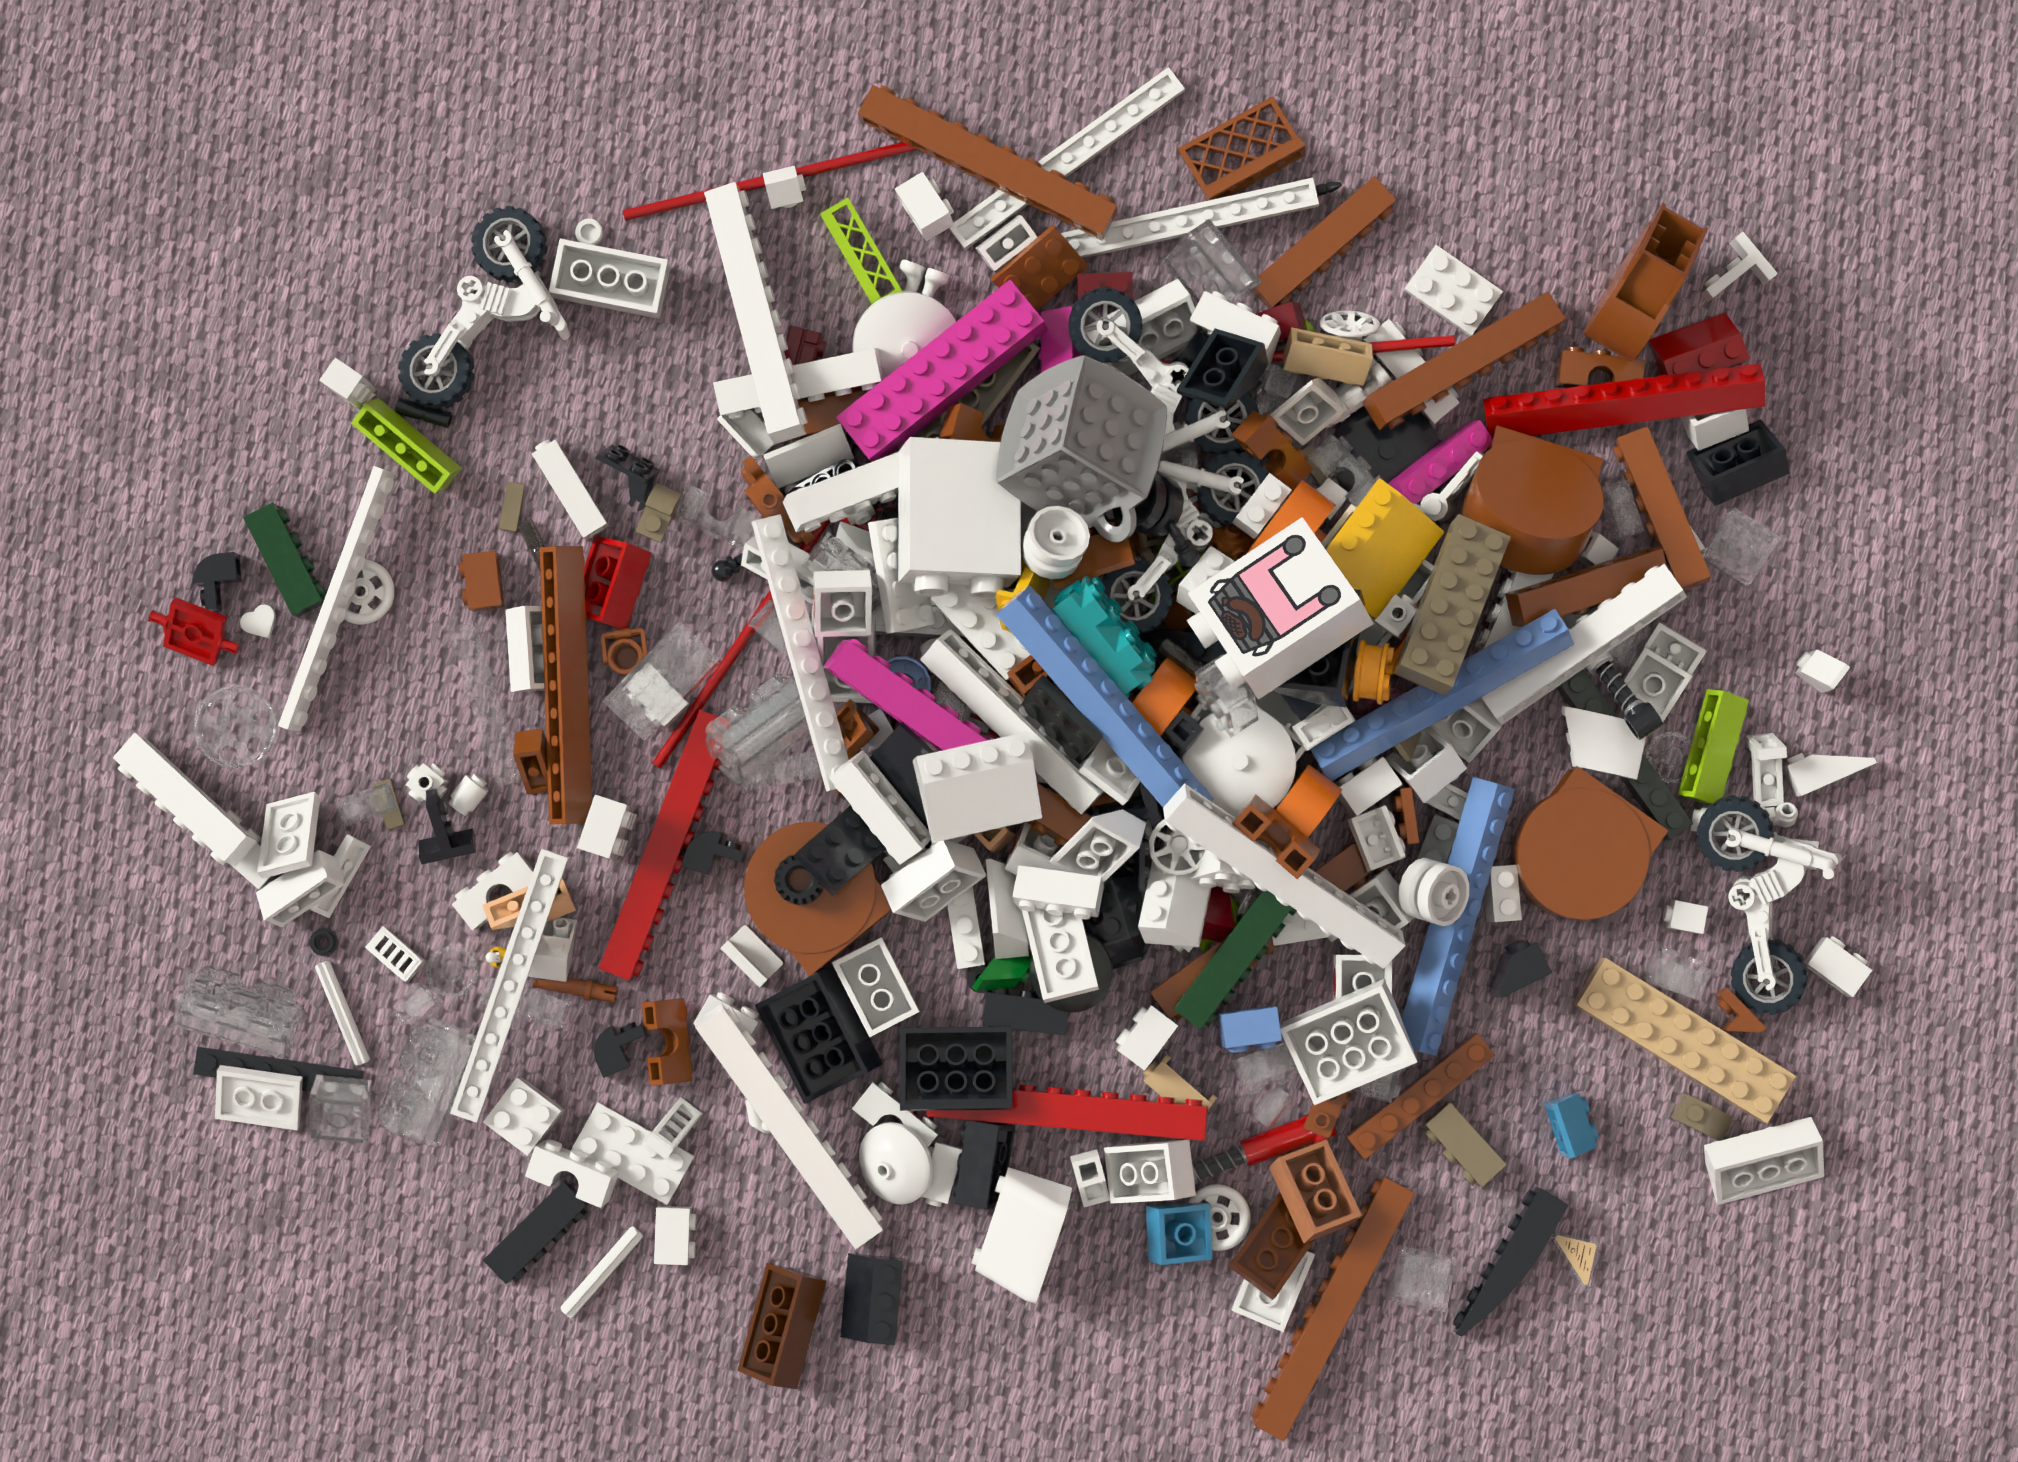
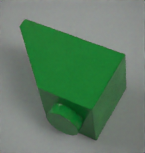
M1032 955L1002 959L994 957L972 988L975 991L996 990L999 988L1013 989L1019 981L1024 984L1030 977Z

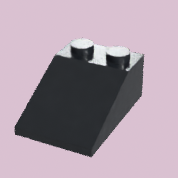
M1215 328L1177 388V393L1228 409L1258 383L1267 368L1268 359L1265 344Z

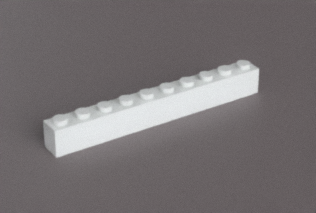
M736 182L706 191L704 194L767 433L774 444L806 435L804 424L808 423L804 408H799L797 400L801 399L797 383H792L791 375L795 374L790 358L786 359L784 353L785 350H788V345L784 334H779L778 326H781L782 323L777 309L773 310L771 302L775 301L771 286H767L765 278L769 277L764 261L760 262L758 254L762 253L760 242L757 237H753L752 230H755L756 226L752 215L747 214L746 207L750 206L745 190L740 191Z
M1185 783L1163 807L1165 823L1171 830L1182 832L1195 846H1203L1217 861H1225L1231 865L1238 875L1242 877L1247 876L1253 880L1260 890L1265 892L1268 890L1274 894L1284 906L1290 905L1297 910L1303 919L1307 921L1312 920L1317 923L1327 935L1333 934L1340 939L1346 948L1350 950L1355 949L1360 952L1363 958L1370 964L1376 963L1384 969L1406 946L1400 929L1310 868H1307L1296 879L1276 862L1277 855L1268 844L1259 839L1253 842L1232 824L1235 817Z
M723 1003L719 1004L694 1022L695 1028L856 1250L883 1231L880 1221L883 1220L882 1216L874 1205L870 1208L864 1201L867 1196L860 1185L853 1186L848 1179L852 1175L843 1162L838 1164L835 1161L833 1155L836 1153L827 1140L822 1142L817 1136L820 1130L811 1118L808 1120L804 1118L801 1113L804 1110L803 1106L796 1096L789 1097L785 1091L788 1086L781 1075L777 1074L774 1076L769 1067L772 1066V1063L764 1052L758 1054L753 1047L756 1044L755 1039L747 1029L742 1031L737 1023L740 1019L732 1007L726 1009Z

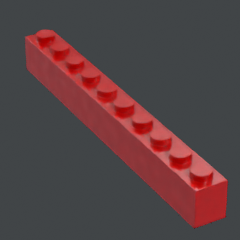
M1746 364L1729 368L1691 371L1642 379L1635 378L1626 381L1605 382L1587 386L1580 385L1571 388L1550 389L1531 393L1525 392L1508 396H1495L1483 399L1485 427L1493 439L1496 426L1535 436L1765 407V379L1761 364Z
M699 709L598 969L629 981H633L634 976H640L644 966V962L641 961L644 950H650L654 940V936L651 935L654 924L659 926L665 910L661 909L664 899L669 900L675 884L671 883L674 873L679 874L684 859L681 855L684 847L688 848L694 838L695 832H692L691 829L694 822H699L703 815L705 807L701 806L704 796H709L713 789L715 781L711 780L715 769L719 771L725 755L721 754L724 744L729 745L733 738L735 729L731 728L733 724L731 721Z
M1019 1084V1089H1013L1012 1110H927L926 1115L930 1117L1204 1141L1206 1140L1208 1106L1202 1105L1203 1100L1186 1099V1103L1181 1104L1174 1103L1175 1098L1158 1096V1101H1147V1095L1130 1094V1099L1119 1098V1093L1102 1092L1101 1097L1091 1096V1090L1075 1089L1074 1094L1063 1093L1064 1088L1047 1087V1092L1036 1091L1035 1085Z

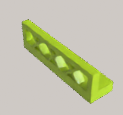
M849 198L820 213L871 304L883 298L880 297L876 290L879 278L889 280L895 290L887 295L903 292ZM846 206L852 214L849 226L838 223L833 215ZM854 221H856L859 228L853 227ZM841 228L848 230L846 236ZM852 231L862 233L865 236L863 249L850 245L849 239ZM868 243L873 252L867 251ZM855 252L861 253L860 260ZM865 254L877 257L879 264L876 273L866 271L862 266ZM881 268L884 269L886 275L880 274ZM868 275L875 277L874 283H872Z

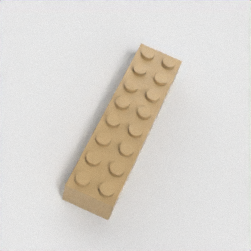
M1607 958L1599 959L1572 1004L1762 1123L1768 1124L1796 1078L1791 1072Z

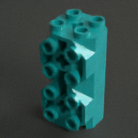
M1086 576L1083 578L1082 583L1080 580H1077L1058 593L1052 599L1056 604L1050 609L1128 698L1131 695L1129 692L1135 687L1143 688L1153 680L1151 675L1155 671L1154 657L1157 654L1148 642L1144 644L1139 638L1140 632L1131 620L1126 623L1121 620L1119 614L1123 610L1114 598L1110 600L1104 593L1106 589L1097 576L1092 579Z

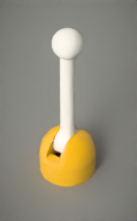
M502 946L492 948L486 954V961L492 967L500 968L501 964L498 965V963L503 961L506 948Z

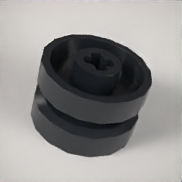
M1160 474L1155 475L1147 498L1135 507L1136 527L1134 531L1150 537H1162L1169 533V523L1172 522L1175 525L1178 523L1183 512L1184 497L1177 481ZM1120 507L1112 509L1113 515L1120 525L1123 515Z

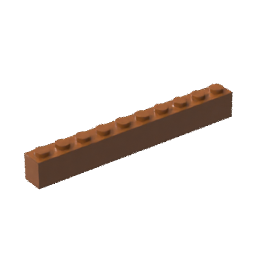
M872 85L858 112L861 122L1103 241L1117 214V205L1114 204L1115 201L1111 197L1104 194L1097 196L1089 192L1090 188L1083 183L1076 182L1073 184L1065 180L1066 177L1056 170L1049 172L1041 168L1042 165L1032 158L1024 160L1016 156L1017 152L1010 147L1003 145L1000 148L992 144L993 141L989 137L980 133L976 136L968 132V128L959 122L954 121L952 124L943 120L944 116L937 111L930 109L927 112L919 108L920 105L916 101L907 97L903 100L895 96L896 93L886 86L882 85L879 88Z
M583 546L540 547L549 824L585 823L592 804L590 698L588 694L589 670L587 666L588 642L586 638L587 614L585 611L586 586L584 583L585 558Z
M1355 841L1314 872L1345 892L1351 886L1356 890L1368 881L1366 875L1372 871L1367 872ZM1387 864L1374 870L1377 873H1379L1386 867H1388L1390 864ZM1272 936L1265 944L1269 947L1265 954L1268 955L1280 946H1273ZM1223 941L1214 944L1205 953L1199 955L1149 992L1169 1019L1175 1017L1178 1021L1183 1017L1173 1010L1174 1006ZM1254 958L1248 967L1250 968L1257 963V960Z
M1382 1176L1381 1180L1375 1179L1369 1190V1194L1372 1195L1367 1205L1364 1203L1361 1205L1359 1210L1362 1216L1358 1219L1359 1221L1355 1229L1350 1228L1347 1231L1342 1242L1346 1245L1341 1254L1336 1253L1329 1266V1268L1333 1269L1329 1278H1323L1316 1292L1320 1295L1316 1303L1310 1302L1303 1315L1307 1320L1302 1329L1296 1328L1290 1340L1293 1346L1289 1354L1284 1352L1277 1364V1367L1281 1368L1276 1378L1271 1376L1264 1389L1267 1395L1263 1403L1258 1401L1251 1413V1416L1254 1418L1252 1422L1254 1426L1283 1442L1415 1194Z

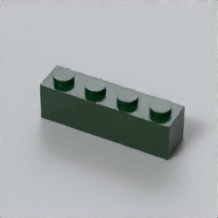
M272 502L243 517L291 614L298 618L323 605L324 595L327 594L326 589L320 580H315L311 572L315 568L308 555L303 557L299 549L303 544L296 531H290L287 525L290 522V518L283 506L279 508L278 505Z

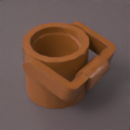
M616 629L614 632L604 633L601 636L604 665L609 664L618 674L629 677L637 675L643 670L646 659H648L647 640L643 629ZM641 636L642 647L637 642L631 640V638ZM616 640L607 652L606 641Z

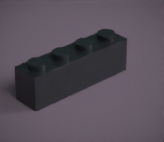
M567 1180L563 1181L483 1259L505 1284L511 1280L515 1283L528 1272L524 1267L531 1260L537 1263L548 1252L544 1247L552 1240L556 1244L567 1233L565 1227L571 1221L576 1224L588 1213L584 1208L589 1203L575 1198L577 1190Z

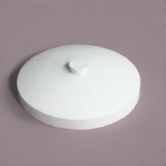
M917 292L893 293L873 303L861 316L853 335L852 353L878 348L885 379L956 323V320L944 305L930 296Z
M1244 706L1224 708L1204 718L1199 723L1204 730L1183 756V763L1214 798L1212 802L1235 818L1256 794L1272 808L1277 806L1289 791L1296 770L1294 746L1284 727L1269 714Z

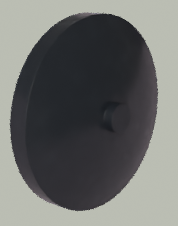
M1362 406L1350 414L1344 422L1339 423L1330 444V464L1332 472L1339 482L1338 484L1350 494L1349 496L1352 499L1361 503L1379 478L1389 483L1439 444L1433 426L1423 413L1420 412L1415 416L1409 413L1403 417L1404 422L1395 428L1390 429L1386 426L1379 430L1365 406Z

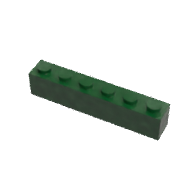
M1268 890L1266 892L1261 891L1176 1003L1173 1010L1198 1029H1201L1203 1025L1209 1027L1218 1016L1215 1010L1219 1004L1223 1003L1226 1005L1234 995L1235 991L1231 989L1238 980L1243 983L1252 971L1248 967L1254 958L1257 960L1262 958L1269 948L1265 945L1271 936L1274 938L1278 937L1286 926L1282 921L1288 913L1293 916L1297 910L1290 905L1284 906L1275 895Z

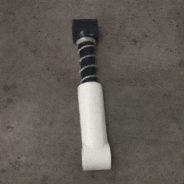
M1565 614L1563 622L1568 629H1571L1582 615ZM1607 652L1586 668L1591 674H1598L1600 676L1599 681L1606 684L1607 691L1612 692L1614 695V701L1621 704V710L1625 714L1624 720L1634 736L1641 740L1661 727L1663 722L1649 702L1645 703L1636 698V692L1633 693L1628 687L1629 683H1625L1621 678L1622 673H1618L1613 667L1614 663H1611L1613 656L1610 652Z

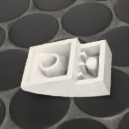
M1657 621L1623 680L1625 683H1629L1628 687L1633 693L1636 692L1635 696L1637 699L1645 703L1649 702L1654 707L1662 722H1664L1707 651L1680 633Z

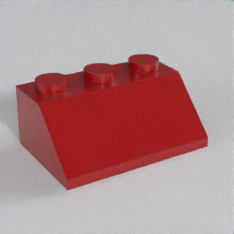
M1726 313L1648 340L1660 375L1736 367L1750 359L1741 333Z
M594 536L584 566L587 620L616 629L628 627L652 552L626 542Z

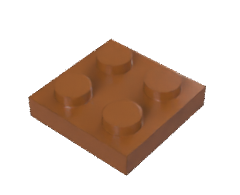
M1412 787L1395 791L1396 796L1391 797L1393 812L1398 813L1400 822L1395 824V830L1405 845L1419 843Z

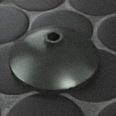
M1087 932L1085 933L1099 990L1046 1003L1054 1009L1071 1013L1088 1010L1104 998L1111 986L1113 966L1110 955L1104 945ZM1032 955L1030 978L1036 993L1043 1000Z

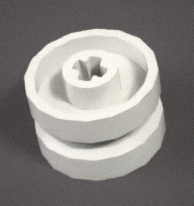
M1050 506L1038 511L1031 519L1028 530L1022 540L1021 553L1023 561L1031 571L1041 577L1049 579L1067 577L1074 573L1079 566L1083 554L1088 547L1090 538L1088 525L1078 513L1066 507Z
M1428 858L1415 860L1408 866L1399 886V902L1407 916L1440 926L1451 925L1460 918L1469 898V881L1466 873L1461 868Z

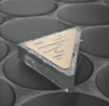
M1554 1231L1550 1238L1583 1291L1589 1293L1600 1242Z

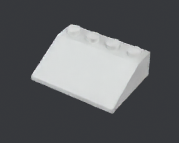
M1027 732L916 756L913 760L932 843L1042 818L1034 762Z
M1385 979L1282 1022L1280 1026L1284 1041L1314 1105L1417 1063L1416 1055L1397 1005Z

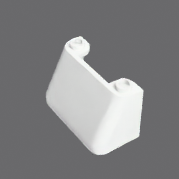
M1008 1167L1005 1177L999 1176L995 1192L1000 1194L982 1249L976 1248L971 1264L976 1265L975 1271L1023 1300L1036 1304L1064 1222L1072 1188Z

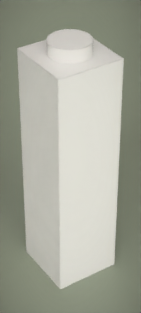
M546 440L535 447L537 451L532 453L582 537L587 541L610 527L556 440L552 442Z

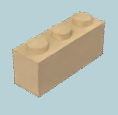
M1291 327L1283 352V370L1294 374L1316 376L1323 380L1341 381L1348 385L1364 386L1373 360L1372 344Z

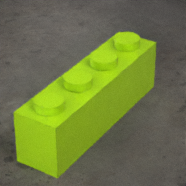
M380 398L366 402L351 422L354 427L434 494L447 489L462 469L461 466Z
M1706 690L1677 795L1708 805H1712L1716 800L1723 798L1736 746L1739 743V735L1747 714L1748 699L1722 690Z

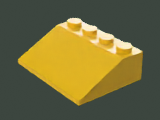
M1379 478L1325 550L1351 587L1361 590L1365 601V609L1369 616L1376 620L1393 596L1400 593L1444 534V531L1406 497Z

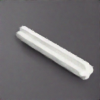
M329 961L319 963L315 966V969L354 1064L359 1066L367 1063L370 1060L332 965Z
M632 1226L564 1302L561 1310L565 1315L573 1318L641 1241L643 1235L637 1228Z

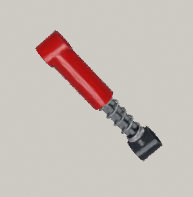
M1307 1114L1292 1122L1240 1140L1239 1147L1235 1145L1234 1149L1230 1151L1223 1150L1222 1154L1211 1155L1206 1160L1199 1159L1198 1163H1192L1194 1184L1199 1181L1202 1182L1203 1178L1208 1176L1214 1177L1216 1173L1221 1171L1226 1173V1170L1229 1168H1238L1240 1164L1245 1163L1250 1167L1310 1143H1316L1328 1138L1304 1128ZM1335 1125L1330 1137L1338 1134Z

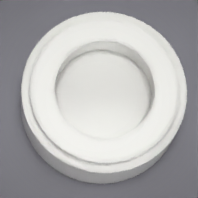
M584 219L578 223L575 235L580 243L598 245L603 239V229L596 220Z

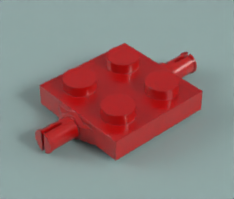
M177 597L171 602L167 616L154 610L149 614L148 621L163 626L165 634L163 647L212 666L218 662L221 649L234 655L239 651V643L225 639L226 616Z

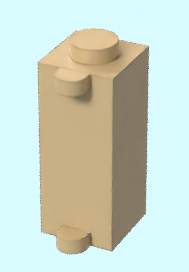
M1168 1054L1158 1064L1153 1061L1143 1072L1146 1075L1143 1081L1160 1096L1175 1098L1174 1103L1185 1104L1186 1099L1203 1100L1202 1105L1208 1106L1209 1109L1217 1099L1212 1094L1207 1100L1166 1064L1171 1059Z

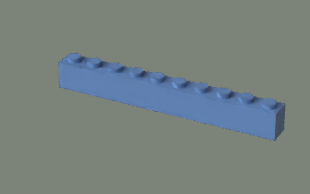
M1030 585L1010 599L996 613L999 619L1083 716L1103 735L1102 738L1162 807L1169 802L1184 783L1211 802L1214 800L1208 790L1197 780L1189 768L1178 758L1171 747L1159 736L1152 725L1140 714L1134 704L1121 692L1115 682L1109 678L1096 660L1081 646L1078 639L1070 633L1059 617L1052 612Z
M1553 609L1463 660L1453 688L1445 695L1419 685L1349 724L1310 750L1324 775L1333 781L1573 646L1574 643L1569 629L1556 609Z
M1476 777L1472 778L1447 863L1461 868L1466 873L1469 881V898L1462 915L1453 924L1447 926H1440L1434 923L1429 924L1402 1016L1404 1027L1415 1051L1437 1056L1470 940L1473 936L1475 923L1481 909L1485 889L1489 882L1490 872L1497 855L1500 838L1504 831L1505 821L1512 804L1514 788Z

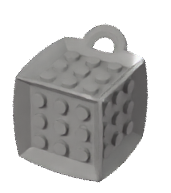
M1085 355L1055 365L1030 380L1018 390L1002 434L997 460L996 482L1036 511L1050 506L1069 508L1083 518L1088 528L1095 527L1098 533L1108 541H1123L1129 538L1135 530V507L1147 498L1157 472L1164 444L1167 406L1133 379ZM1120 507L1123 515L1122 523L1117 527L1111 526L1106 521L1104 514L1113 508Z

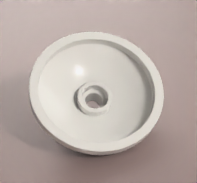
M888 1122L872 1128L861 1142L859 1150L860 1169L866 1183L877 1196L887 1202L902 1205L914 1202L925 1194L931 1184L933 1165L929 1150L917 1133L905 1125Z

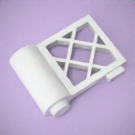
M1476 451L1440 494L1431 493L1423 498L1420 506L1428 518L1433 521H1446L1453 516L1455 512L1454 499L1472 480L1477 466L1485 453Z

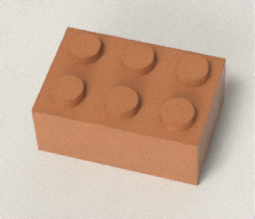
M1327 1139L1281 1156L1270 1165L1271 1174L1303 1243L1350 1226L1362 1216Z

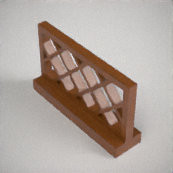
M1272 96L1178 148V152L1205 195V200L1209 201L1235 195L1304 157L1305 144L1296 135ZM1271 106L1276 114L1274 122L1259 120L1260 112ZM1242 121L1253 124L1250 136L1235 133L1237 124ZM1257 125L1272 128L1269 140L1253 137ZM1275 129L1287 132L1291 138L1283 144L1272 142ZM1219 134L1229 137L1226 149L1211 146L1213 137ZM1233 138L1248 141L1245 153L1230 150ZM1251 143L1266 146L1265 153L1259 157L1248 155ZM1195 147L1205 150L1202 162L1191 160L1187 152ZM1209 151L1224 154L1221 167L1206 163ZM1232 156L1243 159L1241 167L1236 170L1224 168L1227 157ZM1204 169L1219 172L1217 180L1206 186L1202 179Z

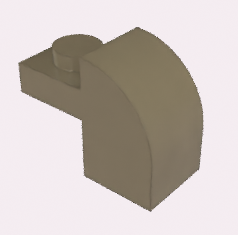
M657 483L645 503V510L635 532L662 543L671 520H675L685 495Z

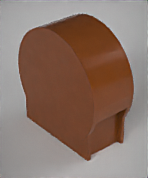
M1663 202L1626 255L1583 332L1584 336L1630 362H1633L1639 355L1672 304L1698 256L1700 246L1709 229L1707 227L1703 229L1666 208V204Z
M1496 426L1491 449L1481 458L1464 497L1461 515L1511 536L1500 563L1501 566L1516 572L1534 575L1552 574L1567 569L1581 557L1603 510V492L1598 481L1603 458Z
M1576 766L1573 771L1570 768L1567 770L1550 796L1533 805L1520 820L1512 839L1511 865H1516L1519 888L1531 903L1545 913L1568 920L1601 918L1620 910L1637 894L1645 880L1649 858L1669 830Z
M819 822L791 824L768 836L752 855L744 880L746 906L757 928L769 940L789 950L809 976L817 973L892 911L881 884L877 880L872 862L834 896L823 888V892L816 900L805 905L789 903L780 896L774 883L775 871L779 863L785 860L786 857L795 855L799 849L828 825ZM798 868L791 872L789 883L793 889L801 891L810 885L811 876L807 870Z

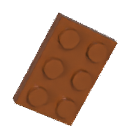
M1052 224L990 279L998 289L1011 280L1037 311L1077 277V274L1084 271L1088 264Z

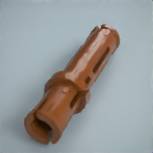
M567 977V981L563 982L536 978L533 981V988L581 996L587 1001H591L592 998L612 1002L613 1004L616 1003L617 997L615 995H618L619 990L618 986L595 983L594 979L585 981Z

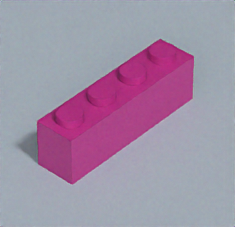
M1073 306L1041 312V318L1044 320L1048 330L1040 336L1041 347H1039L1038 355L1041 362V371L1038 375L1055 365L1082 356L1075 348L1069 334L1068 323Z
M1481 420L1466 422L1387 484L1401 493L1411 503L1417 504L1426 495L1430 494L1462 469L1476 451L1483 452L1490 447L1493 439Z

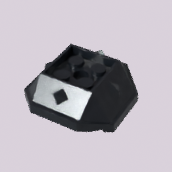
M1124 862L1103 883L1104 890L1100 905L1103 921L1098 924L1093 921L1091 916L1090 919H1082L1085 932L1097 938L1107 949L1113 969L1144 960L1151 944L1144 942L1138 928L1147 883L1145 880V890L1139 891L1132 866Z

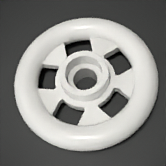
M365 559V564L362 568L364 577L356 579L355 591L349 598L345 608L346 615L344 620L358 625L370 624L382 618L388 612L394 600L395 590L390 574L380 564ZM375 576L382 582V586L378 589H375L370 581ZM359 587H364L366 592L363 596L359 597L356 591ZM377 596L381 603L373 610L368 604ZM351 602L362 606L359 614L348 610Z
M1221 1184L1208 1185L1196 1191V1196H1192L1188 1203H1201L1204 1199L1210 1203L1212 1250L1224 1251L1237 1246L1247 1235L1251 1222L1250 1209L1244 1197L1235 1189ZM1219 1195L1230 1199L1228 1207L1217 1203ZM1215 1212L1222 1214L1223 1220L1221 1222L1214 1220L1213 1215ZM1231 1212L1239 1213V1225L1231 1224ZM1227 1229L1229 1237L1218 1240L1216 1232Z

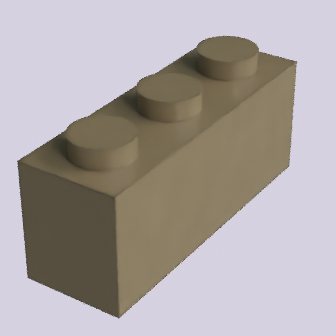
M1447 1101L1423 1123L1427 1128L1424 1131L1425 1135L1434 1144L1438 1141L1446 1149L1443 1152L1444 1156L1453 1165L1457 1162L1465 1170L1461 1173L1462 1176L1472 1186L1477 1183L1480 1187H1483L1507 1165L1450 1102Z

